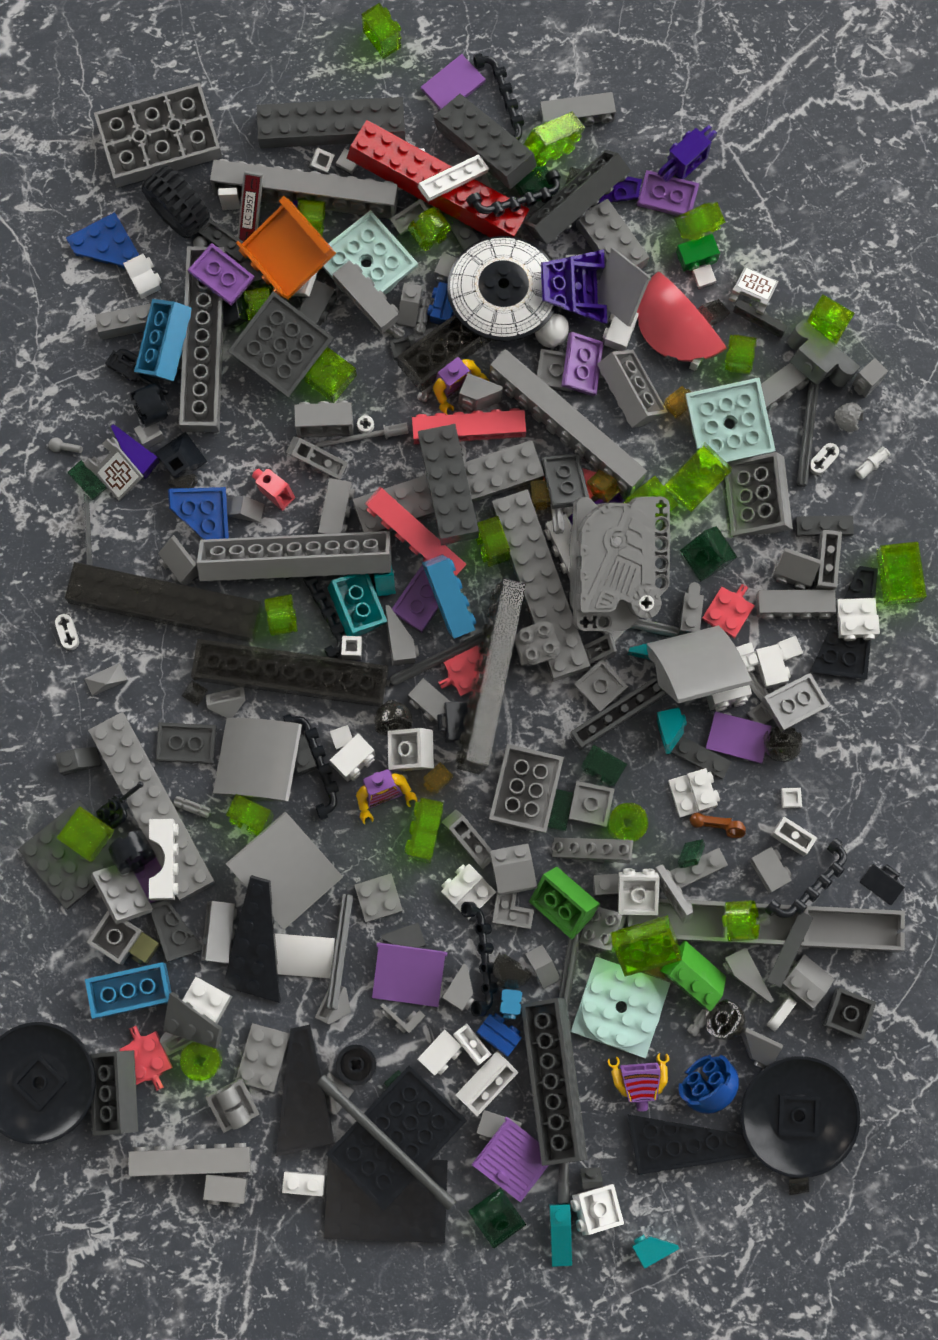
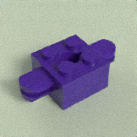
M710 125L702 131L695 128L692 132L690 130L686 132L682 137L683 140L679 143H674L669 149L668 162L660 168L658 175L660 177L664 176L663 180L665 182L674 175L677 178L685 179L708 158L711 141L716 137L717 132L715 130L711 131L712 127Z

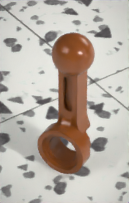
M699 812L693 813L690 817V823L695 828L706 826L725 829L727 836L731 838H742L746 834L744 824L741 821H732V818L705 816Z

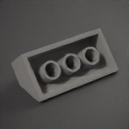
M633 349L611 352L597 363L601 375L608 383L610 391L614 394L618 406L622 409L627 422L632 428L644 426L668 413Z

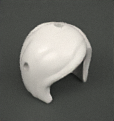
M553 313L549 321L540 330L535 332L536 339L540 344L548 348L561 345L568 336V320L563 315Z

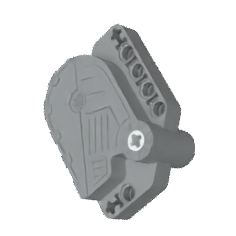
M589 497L577 498L573 502V525L570 530L569 607L573 610V625L582 631H624L629 629L639 617L646 619L654 617L661 609L662 600L660 596L667 590L670 583L669 501L665 497H635L628 504H595ZM660 503L662 504V507L658 508L656 507V504ZM657 520H661L663 524L660 530L655 527ZM658 539L663 543L659 550L655 546V542ZM658 558L663 562L662 567L659 569L655 566V561ZM660 577L663 583L660 588H657L655 581ZM604 616L606 624L600 627L598 621ZM583 618L585 620H592V624L585 623L582 625L580 620H583Z

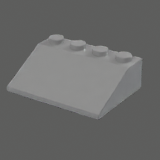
M773 452L723 464L731 535L733 537L777 533L793 529L784 456L778 452Z
M507 744L489 822L546 833L564 757Z

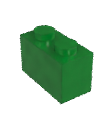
M713 234L679 244L676 250L683 271H693L705 264L712 265L717 262L720 256V251Z

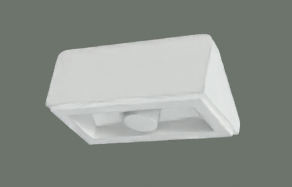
M465 1024L453 1034L477 1066L492 1055L468 1024Z

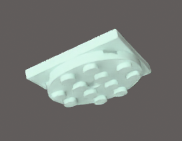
M370 210L328 243L336 254L323 266V269L333 279V273L350 260L353 264H358L363 271L362 274L374 282V287L377 291L381 290L386 295L400 280L417 268L418 263ZM362 261H371L370 267H363L361 265Z
M760 378L685 394L701 468L776 451ZM726 419L734 421L732 429L725 427L724 421Z
M595 957L571 1032L646 1058L659 1022L670 982ZM619 1001H623L627 1006L626 1011L623 1013H619L616 1010V1004Z

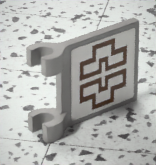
M745 266L732 290L729 300L736 302L739 294L760 302L756 312L763 315L779 281Z
M112 437L110 440L108 438L102 443L110 453L101 463L94 456L92 459L88 458L84 464L101 479L117 500L120 501L144 476L120 449L118 441Z

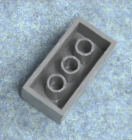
M608 199L588 210L582 218L577 219L576 227L592 250L595 252L604 249L605 265L611 253L610 249L613 248L640 269L647 266L648 254Z

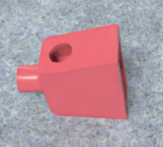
M256 469L253 472L252 478L256 480L255 483L260 492L282 511L295 499L289 484L270 469H266L264 472Z

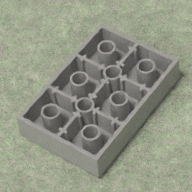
M200 83L94 112L117 188L146 180L161 166H168L177 171L222 158L221 149Z

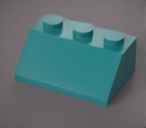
M350 574L331 580L327 588L346 636H360L387 623L369 574Z

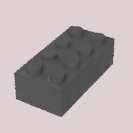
M134 1050L90 1054L96 1074V1089L91 1105L93 1136L138 1132Z

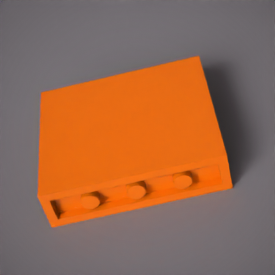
M283 196L279 200L282 205L243 243L237 241L236 244L240 247L238 251L245 258L249 257L251 260L250 265L257 272L261 271L263 274L261 276L268 285L271 283L274 286L273 291L280 297L283 296L289 300L336 252L288 198Z

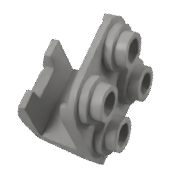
M543 621L522 628L518 634L512 635L513 642L516 644L521 666L536 665L554 659L560 653V645L554 627L549 622Z

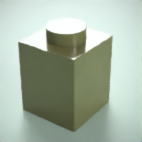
M142 932L129 953L133 955L132 959L139 964L143 962L148 964L161 944Z

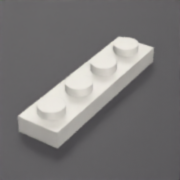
M478 154L420 182L418 188L427 201H430L488 173L489 167Z

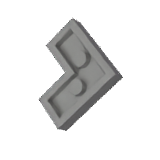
M497 890L492 923L531 929L534 909L516 907L517 892L499 896Z

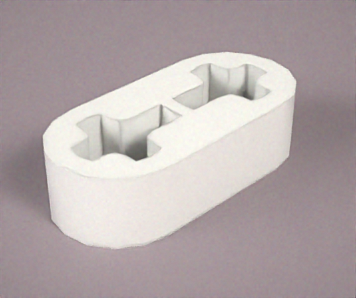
M828 443L817 453L809 466L812 474H823L839 455L837 445ZM832 449L834 451L833 455L831 454L826 458L827 450ZM822 460L821 468L815 469V463L818 464Z
M61 614L55 620L61 644L67 650H74L79 645V637L74 621L69 615ZM63 619L69 621L67 623L68 630H65V628L62 625H60ZM67 634H70V637L75 639L72 641V645L65 643L68 641Z
M788 996L766 1026L775 1032L797 1002Z

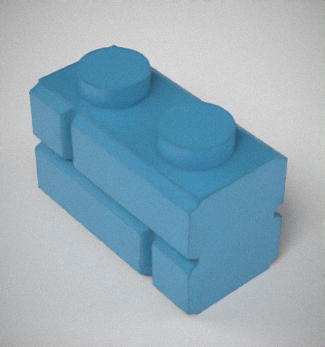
M509 989L502 990V1002L500 1003L499 1013L503 1015L504 1019L515 1020V1017L520 1014L521 1004L519 1003L522 1000V992Z

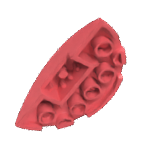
M659 271L651 277L637 313H639L638 326L641 334L656 352L665 357L668 355L677 358L678 361L692 362L693 359L702 357L705 359L711 358L727 349L704 316L667 277Z

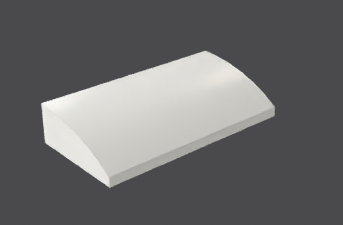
M275 934L278 961L277 971L279 975L330 979L335 938Z

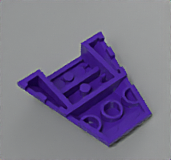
M604 249L541 263L542 301L607 324V305L598 304L596 273L597 270L605 268Z

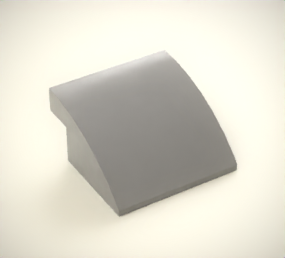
M719 625L647 643L648 657L655 663L658 685L677 703L752 684L750 675L737 648Z
M226 718L213 794L225 797H240L252 801H289L302 724L256 718Z
M286 812L280 815L226 863L246 888L248 887L251 875L271 881L272 914L276 922L283 929H286L343 878Z

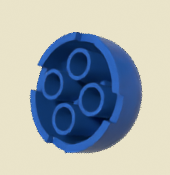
M707 1055L695 1061L684 1072L688 1076L682 1083H679L678 1089L681 1098L691 1109L699 1113L711 1114L723 1110L733 1101L738 1092L739 1077L736 1069L725 1056L711 1057V1055ZM699 1067H703V1072L709 1078L708 1081H706L699 1072L693 1071Z

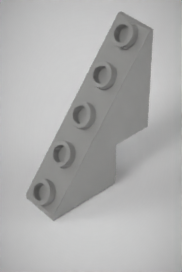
M554 838L552 857L599 863L609 861L629 864L632 858L633 840Z

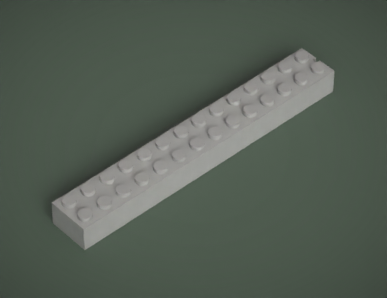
M659 899L658 915H627L626 938L783 946L798 913L796 912L789 918H780L775 914L773 916L769 915L771 919L770 924L762 925V928L750 934L745 933V936L742 938H737L733 929L739 925L743 926V923L751 919L760 918V915L766 913L765 909L769 904L686 900L693 907V915L689 922L683 924L668 899ZM781 905L780 909L788 910L791 905ZM808 906L804 913L812 916L813 920L800 947L890 952L905 951V933L897 934V930L905 929V911Z

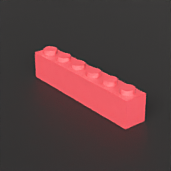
M512 408L509 411L494 409L484 413L477 410L469 414L455 412L453 415H446L445 413H436L434 416L418 414L416 417H412L414 444H420L418 431L456 424L459 441L526 437L525 410H520L519 408Z
M379 487L365 503L368 506L366 510L373 517L378 515L382 519L380 523L388 530L390 528L394 529L397 532L395 536L402 543L406 540L410 544L409 549L416 555L422 554L425 557L423 559L424 562L443 554L453 561L456 571H453L456 576L467 565L446 545L441 546L440 540L383 488Z

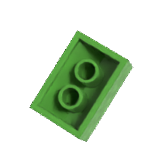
M558 867L543 874L537 889H535L529 900L536 909L570 939H573L593 918L600 905L599 902Z
M684 940L660 971L699 1006L711 1012L723 996L726 976Z

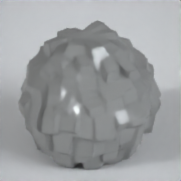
M846 403L835 411V423L838 424L839 428L848 433L854 432L859 429L857 426L858 420L863 421L864 410L856 403Z

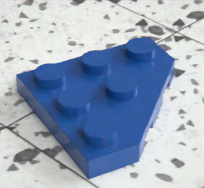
M115 212L66 237L76 256L88 257L94 261L110 263L125 268L123 263L139 256Z
M226 487L168 489L169 509L203 540L229 538Z

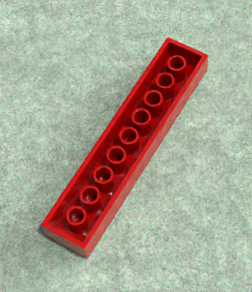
M366 120L351 144L346 158L386 181L397 184V187L488 237H515L529 212L528 208L521 205V208L516 212H511L507 208L504 209L505 213L502 216L495 217L494 213L483 214L475 208H470L466 199L473 193L480 194L483 199L481 205L486 207L491 206L494 202H504L509 199L476 179L427 201L418 188L419 183L452 166Z

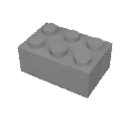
M341 400L337 401V403L320 401L318 404L300 402L294 405L297 437L354 435L352 403Z

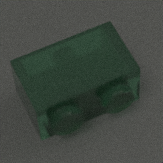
M593 745L581 767L584 769V773L591 777L595 775L601 778L600 782L610 787V785H616L627 763Z

